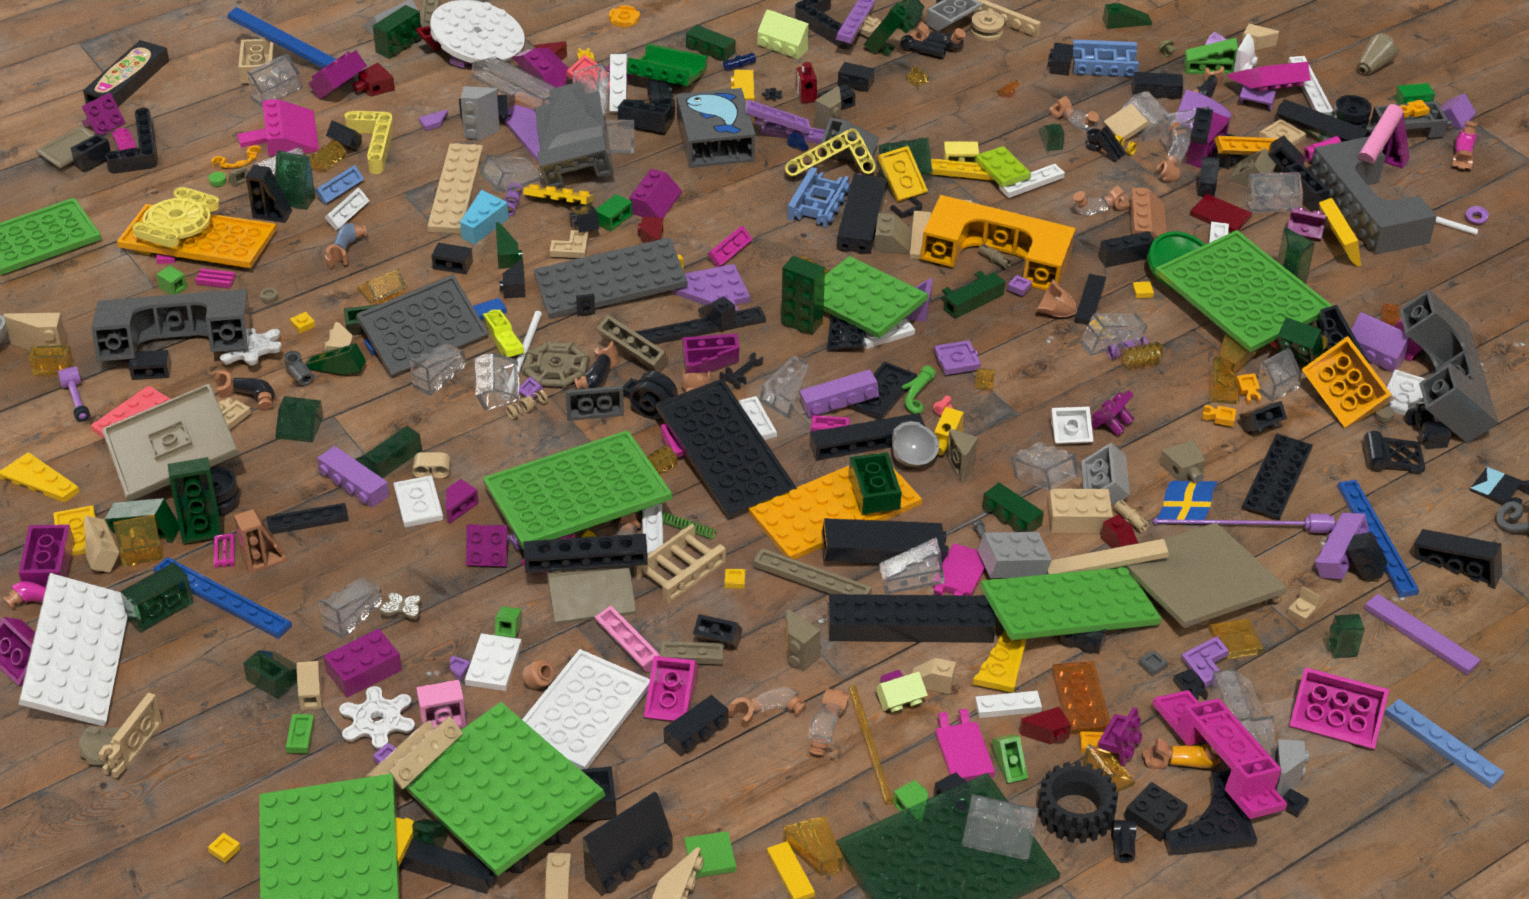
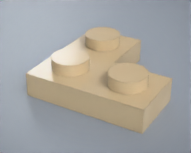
M571 230L569 241L552 240L550 257L584 258L589 232Z

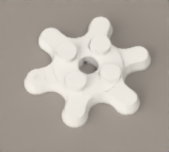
M250 328L248 349L224 351L227 353L221 355L220 360L225 365L237 360H244L248 365H255L258 363L259 356L281 351V343L273 342L279 338L280 331L272 329L263 334H256V330Z
M372 686L366 691L367 699L364 703L357 705L347 702L340 706V713L345 718L354 720L352 725L345 728L342 732V736L347 742H354L364 736L372 738L373 746L380 750L388 743V737L391 733L402 732L408 734L413 731L415 726L412 719L405 718L400 714L411 704V697L407 694H401L392 700H387L382 697L381 688ZM377 717L383 718L379 721H375V723L372 720Z

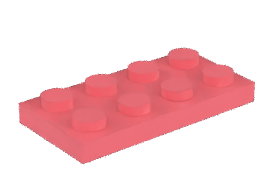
M148 385L93 423L91 429L105 439L102 428L166 402L170 398Z

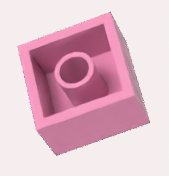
M459 680L416 687L422 724L425 721H430L436 728L448 716H451L459 728L466 727L464 699Z

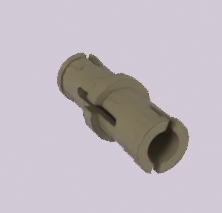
M985 243L979 247L978 252L990 259V262H995L1004 269H1008L1011 266L1012 260L1001 254L999 250H994Z

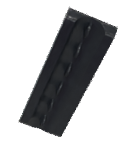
M830 314L827 349L865 348L866 331Z
M1276 433L1242 508L1260 512L1280 520L1310 456L1313 444Z

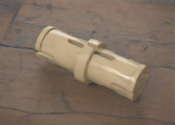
M1123 500L1118 501L1114 505V510L1121 514L1140 533L1145 532L1149 528V523L1139 515V512L1136 509L1130 508Z

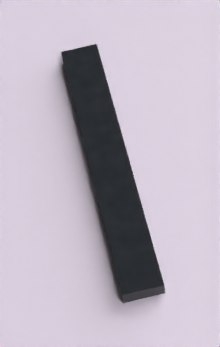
M761 307L735 311V322L723 329L705 317L635 332L656 345L681 340L683 337H696L765 323L766 317Z

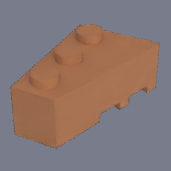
M254 509L234 515L242 559L249 573L288 561L281 545Z

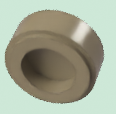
M265 288L260 292V300L264 304H273L279 299L278 291L274 288Z
M1387 405L1374 413V417L1380 422H1390L1394 416V410Z

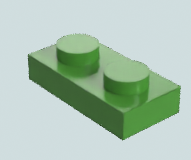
M292 714L286 743L287 753L309 752L315 721L314 714Z

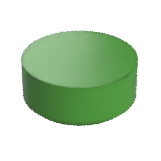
M213 172L209 175V183L214 187L223 186L227 181L226 175L223 172Z

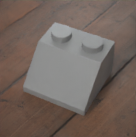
M1278 739L1273 760L1282 771L1275 790L1282 798L1290 788L1294 790L1298 787L1301 777L1305 776V763L1309 762V750H1305V741Z

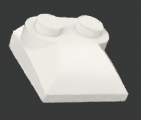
M1250 34L1246 35L1237 50L1234 72L1252 69L1257 64L1258 57H1256L1254 42Z
M1090 407L1051 409V425L1053 427L1055 444L1093 443Z

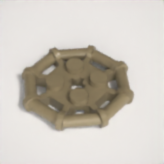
M548 340L541 346L528 350L525 353L526 360L522 367V372L524 375L531 376L542 387L552 386L565 389L566 386L575 382V378L579 380L582 376H585L590 357L587 353L582 352L576 347L574 342L560 343ZM580 362V367L575 366V363ZM534 371H539L540 376L536 374Z

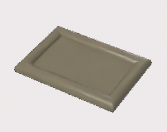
M81 125L39 147L35 152L61 169L74 162L71 147L95 134Z

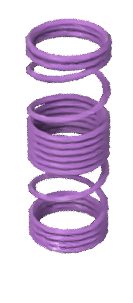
M511 183L505 197L508 206L514 209V211H508L512 212L508 213L509 216L515 213L520 193L522 192V186L518 183ZM512 185H518L516 187L520 188L521 191L518 192L516 190H511L510 188L515 187Z
M1141 337L1138 341L1140 352L1143 350L1148 351L1149 341L1146 337ZM1132 340L1119 343L1122 344V350L1126 356L1135 354L1136 346ZM1115 344L1108 345L1107 352L1111 359L1117 358V354L1121 357L1118 346Z

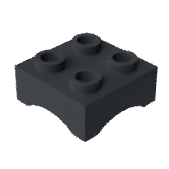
M1151 782L1126 807L1124 819L1136 821L1137 825L1146 829L1155 839L1161 842L1164 839L1165 831H1170L1176 823L1186 816L1188 804Z

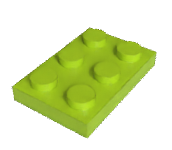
M1004 146L975 155V161L1002 188L1031 178V172Z

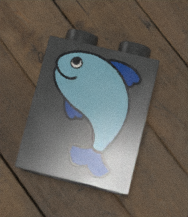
M742 88L677 94V123L689 168L755 162V131L750 115L746 114V101Z

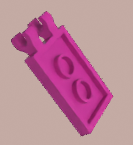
M953 543L948 557L945 558L933 581L935 595H944L945 592H949L954 595L973 596L986 570L978 550Z
M968 709L958 710L960 714L958 722L960 725L950 726L947 712L938 713L939 720H937L939 728L935 729V735L949 775L957 772L967 782L994 777L995 770L977 722H970Z

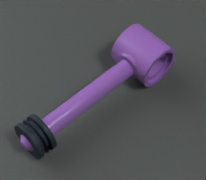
M77 366L58 370L62 389L69 387L76 407L73 411L75 419L79 422L87 421L90 418V412L88 407L83 406L76 386L81 384Z

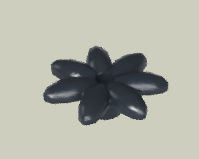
M776 88L765 89L766 92L762 93L763 96H766V100L772 97L776 101V98L783 97L780 95L782 91H776Z

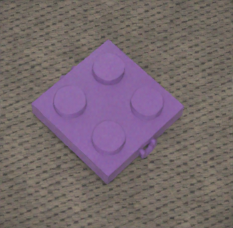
M969 340L934 346V353L945 375L980 369L981 363L978 359V352L976 349H973Z

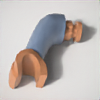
M348 223L339 229L334 244L326 249V263L330 270L334 267V263L343 261L344 265H348L346 249L350 243L356 242L357 238H361V236L367 237L365 225L359 227V225L354 226V223Z

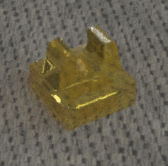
M916 65L906 75V81L919 87L929 81V76L925 74L923 69L918 70Z
M976 368L975 387L993 389L995 369Z

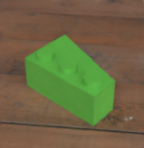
M1236 38L1187 49L1184 58L1185 73L1204 74L1205 68H1209L1210 72L1218 71L1222 66L1224 67V75L1233 73L1238 50Z

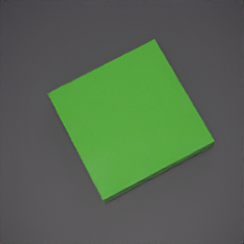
M728 831L684 838L687 855L699 847L701 848L702 857H704L702 869L700 871L697 870L696 878L736 872V863Z

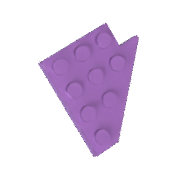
M735 264L686 273L688 286L670 290L674 295L704 305L724 296L735 304V311H738L736 305L750 302V295Z

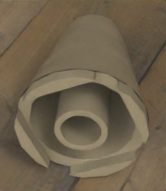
M1374 34L1370 38L1357 64L1358 71L1361 74L1369 75L1394 60L1399 53L1398 46L1395 47L1394 45L1395 41L1386 34Z

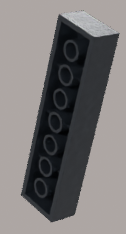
M829 594V641L994 643L996 629L995 612L985 596Z

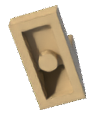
M1302 586L1299 598L1288 608L1287 614L1305 624L1326 602V598Z

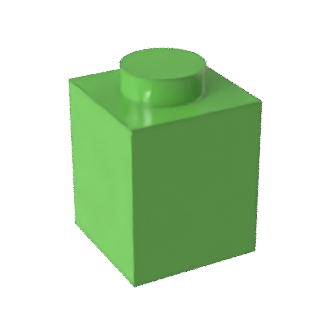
M168 266L157 273L159 288L168 294L175 295L187 288L185 274L174 267Z
M502 606L495 619V635L515 638L521 629L522 609Z

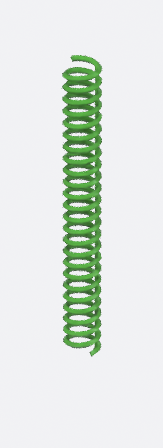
M665 512L663 514V523H667V525L670 524L671 526L674 525V527L677 526V528L685 529L687 524L690 526L692 523L691 520L688 522V519L682 518L681 520V517L677 519V515L674 517L672 514L670 517V513L667 514ZM695 521L692 523L695 526V534L702 535L703 537L706 536V538L709 537L710 539L714 538L717 532L716 529H714L715 532L711 537L713 527L709 531V526L706 528V525H704L702 528V524L696 523L695 525Z

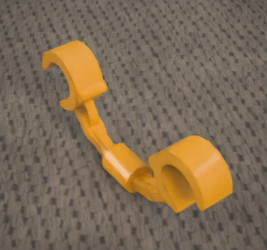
M257 145L250 146L246 151L249 159L240 160L234 164L227 163L226 157L215 156L211 159L212 167L217 163L220 164V169L244 167L258 158L257 153H261V148Z

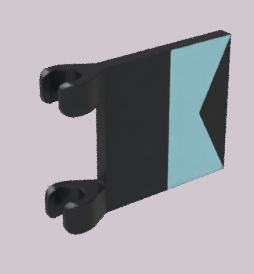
M1486 467L1470 487V491L1502 504L1511 501L1522 504V499L1512 497L1519 488L1529 495V480L1523 481Z

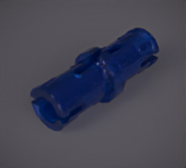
M751 52L743 56L737 55L733 59L723 61V67L725 71L737 67L742 68L746 64L756 62L755 54Z

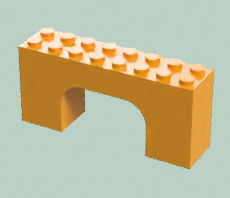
M940 195L923 231L920 259L954 267L960 252L964 248L981 246L985 243L994 250L997 249L1001 252L1023 258L1026 261L1023 278L1032 281L1031 287L1047 291L1053 279L1058 285L1061 282L1071 256L1076 228Z

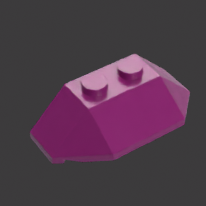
M549 48L527 49L513 56V59L549 95V89L566 85L568 66Z

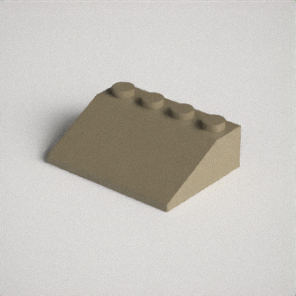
M629 566L546 572L555 624L593 620L595 616L609 606H612L621 616L636 614Z

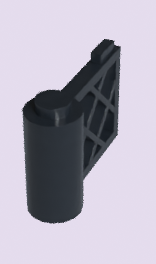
M1370 431L1364 435L1363 440L1368 465L1372 470L1380 471L1389 467L1409 470L1411 473L1419 474L1425 471L1426 467L1420 442L1383 437L1378 431ZM1388 444L1394 445L1397 449L1394 450L1393 448L1388 446ZM1406 447L1415 448V452L1413 453ZM1402 451L1408 457H1403L1401 454H1399V452ZM1394 456L1400 462L1392 461L1391 457ZM1413 459L1418 465L1411 463L1409 460Z

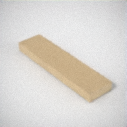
M914 211L910 259H920L923 231L929 221L931 212Z

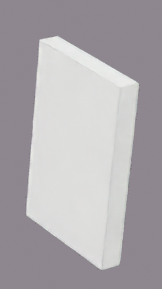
M1394 370L1387 389L1395 399L1387 404V406H1390L1395 413L1405 416L1408 409L1415 408L1417 403L1423 402L1419 383L1425 380V378Z
M432 475L393 483L404 527L443 520V513Z

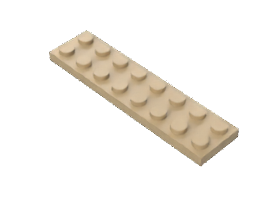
M449 144L427 226L428 232L461 234L460 221L469 209L483 153V145Z

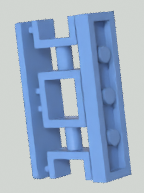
M1073 39L1072 57L1081 58H1074V75L1133 77L1134 72H1138V61H1130L1136 60L1137 42Z
M811 167L788 204L787 220L794 221L796 216L797 219L801 220L802 216L806 215L817 218V224L820 225L822 222L823 228H827L829 223L833 222L834 214L838 213L840 204L844 203L846 193H849L851 186L849 177L845 176L844 180L843 177H839L837 181L823 178V172L817 174V168ZM816 195L827 199L824 201L813 197Z

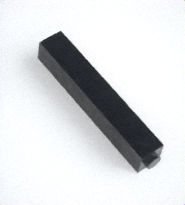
M1286 99L1277 108L1276 113L1282 120L1329 138L1338 136L1341 142L1371 135L1369 130Z
M414 839L411 840L399 866V869L487 894L490 887L496 884L498 877L479 858Z

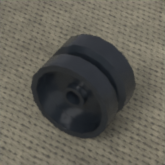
M1357 95L1341 96L1335 103L1333 117L1364 128L1369 124L1372 105L1367 99Z
M648 371L642 375L629 395L630 403L636 412L643 417L652 420L661 419L662 417L655 408L656 403L678 395V390L675 383L668 376L657 371Z
M210 467L219 516L233 511L240 502L237 480L233 471L228 468Z

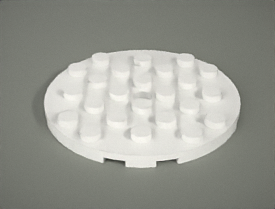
M473 0L447 2L433 12L430 21L431 35L435 41L442 45L441 48L452 56L469 63L478 64V62L487 63V65H500V62L503 61L510 62L514 60L513 56L521 53L524 46V32L519 23L506 13L505 10L492 6L488 2L483 3Z

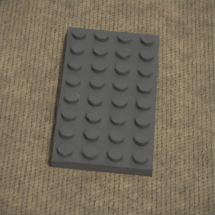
M670 237L533 269L549 319L577 313V295L594 294L595 308L688 286L687 278Z

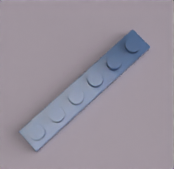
M1398 699L1386 709L1385 716L1488 788L1494 787L1504 777L1505 772L1402 700Z

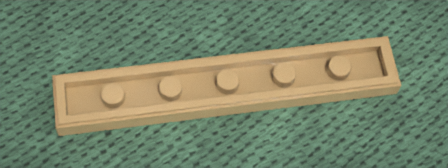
M1160 539L1055 559L1051 561L1047 572L1048 574L1109 569L1167 558L1169 553L1165 540Z

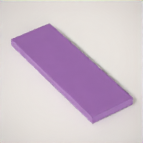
M514 105L513 115H508V118L501 120L538 162L537 152H540L536 112L531 108Z

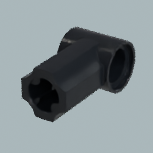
M1113 819L1112 839L1115 840V859L1119 860L1120 863H1129L1135 860L1136 821Z

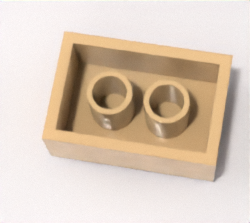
M268 39L241 40L238 66L241 84L274 82L276 51L273 42Z
M1050 489L1048 512L1051 533H1102L1103 522L1113 517L1109 489Z

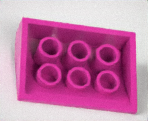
M1308 61L1262 66L1227 74L1228 78L1251 89L1258 88V91L1267 90L1269 86L1270 89L1280 88V85L1283 88L1292 87V84L1302 86L1304 82L1311 81Z
M279 99L262 101L268 156L319 152L313 110Z
M1305 667L1289 727L1375 750L1390 689Z

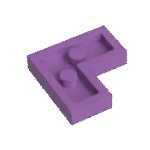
M1216 636L1183 653L1182 660L1189 669L1196 673L1206 688L1223 679V673L1214 662L1228 656L1229 650Z

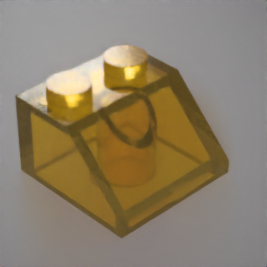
M398 268L365 282L357 287V289L370 304L375 302L382 304L388 301L387 297L393 296V298L403 295L402 291L407 289V286Z
M154 514L113 522L123 567L163 559Z

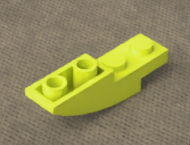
M491 310L483 314L491 337L502 356L511 357L525 353L524 346L513 333L511 323L501 310Z

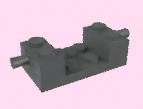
M1437 101L1424 102L1430 108L1428 115L1419 117L1409 115V117L1404 118L1406 130L1423 128L1428 138L1444 137L1447 126L1452 125L1451 119H1447ZM1388 105L1374 106L1371 118L1372 126L1364 127L1370 133L1376 127Z

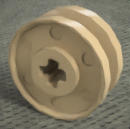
M979 11L972 16L971 34L973 37L982 41H995L1001 38L1003 35L1004 18L1000 14L993 11Z

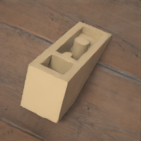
M86 516L84 520L86 558L91 569L97 572H110L119 555V550L105 520Z

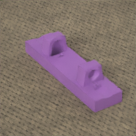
M749 99L745 104L746 114L755 116L754 119L757 124L761 125L763 119L786 126L785 133L792 135L794 129L804 133H808L810 129L809 119Z

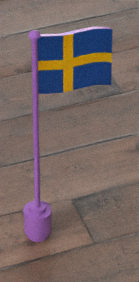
M1171 481L1166 489L1164 504L1158 518L1153 519L1154 525H1157V523L1213 524L1216 522L1218 524L1304 525L1309 533H1329L1335 527L1334 516L1309 513L1304 521L1205 520L1210 510L1212 493L1218 481H1201L1199 483H1194V481Z

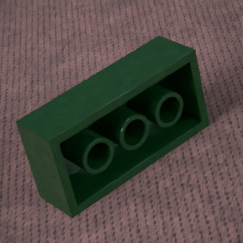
M792 256L782 267L781 324L813 335L823 324L825 267L796 256Z
M205 457L168 464L169 479L182 543L212 539L217 535H223L209 458Z

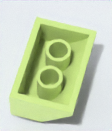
M767 9L758 30L757 45L799 59L808 50L809 24Z

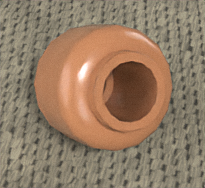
M545 660L529 663L523 670L524 682L532 689L545 687L554 678L553 667Z

